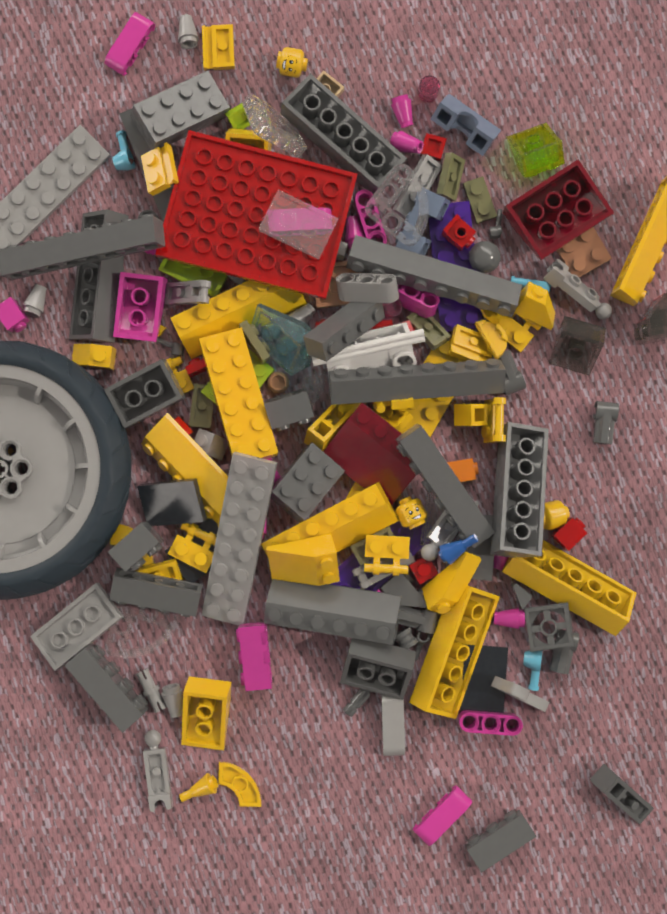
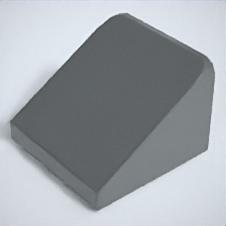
M511 583L510 586L518 606L523 610L531 600L532 595L518 584Z

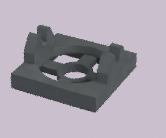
M568 603L524 608L530 652L575 647L574 629ZM550 611L560 614L565 622L557 623L551 619ZM543 612L544 620L540 625L534 626L536 616ZM546 621H552L555 624V631L551 634L543 630V624ZM566 629L563 638L555 643L554 634L557 630ZM536 632H542L546 635L548 643L540 641L536 637Z

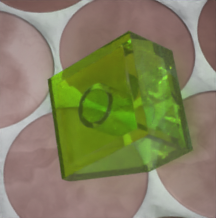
M547 123L507 136L517 168L524 178L536 176L538 173L553 170L565 164L562 141Z

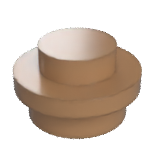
M274 372L268 378V386L271 391L282 393L287 390L289 379L283 372Z

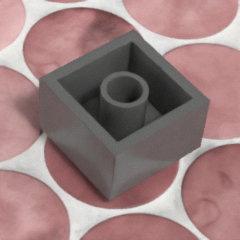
M307 388L269 398L264 402L271 429L277 428V431L290 428L291 423L298 422V425L311 421V417H314Z
M141 522L110 549L108 553L125 572L129 570L134 572L146 563L145 557L154 556L163 548L160 544L164 540L148 522Z

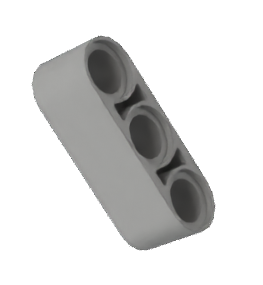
M343 273L336 277L338 295L341 301L392 303L399 299L397 279L393 274Z
M381 694L383 756L405 755L404 699Z

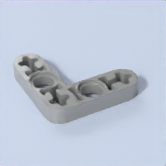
M497 676L494 677L491 684L492 687L543 712H546L550 703L530 693V690Z

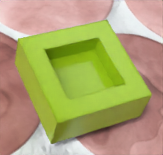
M243 102L225 113L233 129H245L254 123Z

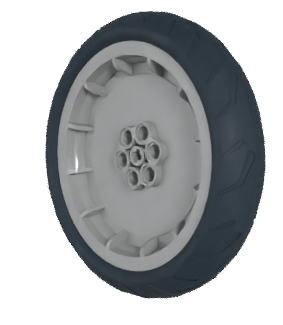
M0 341V467H5V472H0V600L19 599L49 591L81 573L102 552L123 518L131 485L132 457L126 429L123 427L104 388L83 367L64 355L51 349L22 341ZM14 444L16 446V453L10 456L8 448ZM26 463L28 471L22 475L19 467L21 464ZM12 482L17 484V491L14 494L9 492V485Z

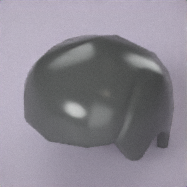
M481 241L474 244L469 251V262L476 271L490 273L499 266L501 253L495 244L489 241Z

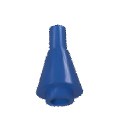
M473 534L464 540L440 545L438 553L444 563L447 562L452 565L468 547L479 541L477 536Z

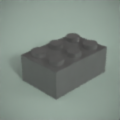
M160 359L104 389L124 428H130L186 398L166 359Z
M312 442L305 446L273 485L270 499L298 523L305 521L345 470Z
M351 638L340 683L403 700L413 672L416 651L390 644Z

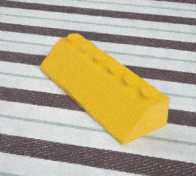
M667 176L659 185L610 296L631 306L643 301L647 292L644 288L647 283L652 281L655 275L653 268L656 263H660L664 255L662 248L664 244L667 245Z
M248 280L210 298L209 304H198L170 319L190 358L194 359L202 355L199 344L200 338L237 329L239 324L245 320L249 324L253 323L258 328L307 303L303 294Z
M167 413L144 437L141 443L143 450L149 456H153L158 461L159 467L163 471H167L173 477V480L197 478L206 516L210 519L212 518L219 527L228 475Z
M377 482L266 540L261 545L267 555L266 547L331 533L336 552H339L366 538V535H372L398 522L399 519L381 484Z
M543 540L541 557H509L503 568V573L558 604L568 603L570 611L614 636H617L629 623L636 592Z
M468 585L459 602L449 612L440 615L409 703L425 712L453 719L457 718L500 596ZM467 645H475L463 679L464 661L470 654V649Z

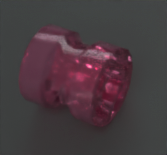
M431 75L421 79L418 87V96L422 101L430 103L437 99L440 90L439 80Z
M399 299L392 303H382L385 314L383 320H391L402 311V304Z

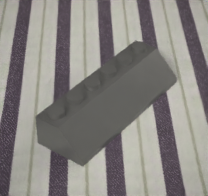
M311 73L281 104L280 114L341 168L357 173L356 181L366 190L372 192L375 198L390 183L407 160L402 153Z
M108 209L83 213L81 232L84 228H100L105 223H121V220L128 219L129 215ZM124 256L77 266L69 340L115 343L113 333L120 272L124 271Z
M512 422L504 424L506 442H498L492 523V529L495 533L491 538L490 555L510 558L542 556L549 429Z
M272 579L266 601L264 623L393 645L397 637L402 596L334 584L316 586Z

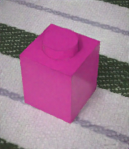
M9 297L0 303V320L6 329L12 333L24 330L27 327L26 323L30 320L23 313L17 301Z

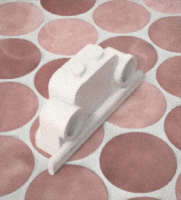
M406 322L369 330L327 362L312 357L313 366L326 364L329 378V371H335L340 368L350 370L359 367L379 368L380 366L396 367L403 364L416 365L417 360L412 344L425 342L424 330L410 331Z

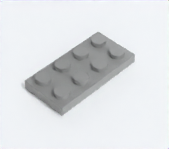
M95 583L30 636L54 671L62 668L80 651L124 618L113 601L109 600L110 597L100 583Z

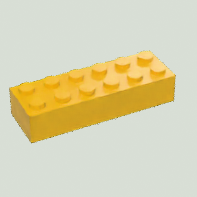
M242 327L200 338V348L231 455L234 452H239L263 459L277 456L278 449Z

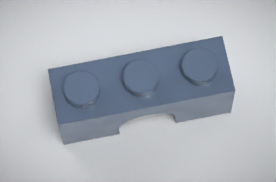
M448 94L439 103L430 119L446 131L455 128L465 133L468 137L466 145L482 156L489 150L501 132V129L451 94Z
M425 188L421 192L419 191L414 199L415 206L412 212L410 211L405 218L406 225L403 231H400L396 237L395 243L397 244L395 247L426 255L432 241L422 235L421 225L428 218L442 221L451 201Z

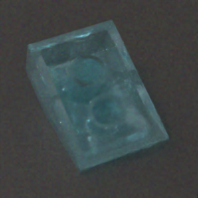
M258 304L252 323L259 332L257 337L261 343L265 342L270 348V357L290 376L309 367L312 357L307 354L303 336L312 329L300 320L263 304Z

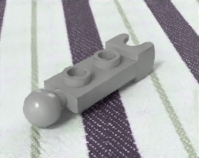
M556 259L547 268L546 271L548 273L543 279L552 287H560L588 311L592 312L595 309L596 316L600 319H608L612 315L610 304L600 303V296L597 292L582 283L577 275L571 274L568 271L569 267L561 260Z
M474 501V503H475V504L477 505V507H478L479 502H478V501ZM445 510L426 536L431 543L424 545L421 549V556L426 561L436 559L440 545L451 543L458 533V529L456 527L452 528L447 522L446 517L448 515Z
M150 730L144 737L145 743L150 746V749L143 751L149 809L151 812H154L157 807V801L162 800L165 803L166 809L170 810L173 808V798L166 747L158 748L161 742V734L157 730Z

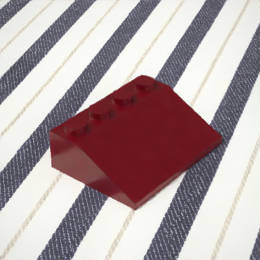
M579 159L507 204L503 210V214L513 229L540 260L614 214Z
M364 403L358 406L323 451L345 470L344 473L362 488L366 489L379 482L391 505L416 476L409 467L411 461L407 456L403 457L396 448L399 444L395 439L402 435V433Z

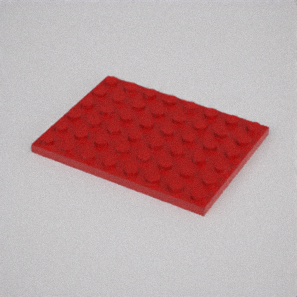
M188 130L177 171L179 183H174L163 223L165 247L156 249L155 256L326 300L358 174ZM306 208H329L332 211L333 232L330 234L289 237L269 236V211Z

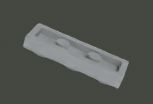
M423 154L392 210L405 219L415 206L414 199L417 193L421 192L423 188L430 190L442 165L428 154Z

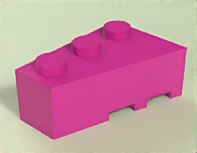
M254 622L240 625L236 629L237 642H240L241 650L238 651L239 664L243 666V672L240 673L241 686L245 685V691L272 689L267 624L264 622Z

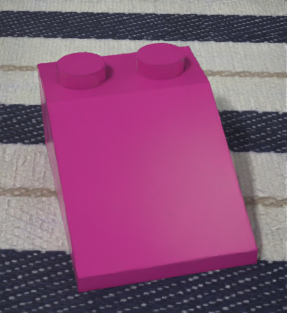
M120 272L113 337L157 342L168 279L160 276Z

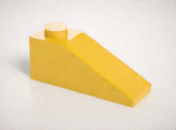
M361 403L331 405L307 429L304 443L309 445L313 442L319 449L324 451Z
M464 552L452 565H448L421 588L428 610L444 615L459 602L481 562L479 556Z

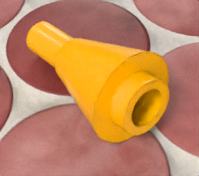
M206 773L189 790L179 794V798L184 802L192 797L216 794L219 786L218 781L214 775L211 776L209 773Z

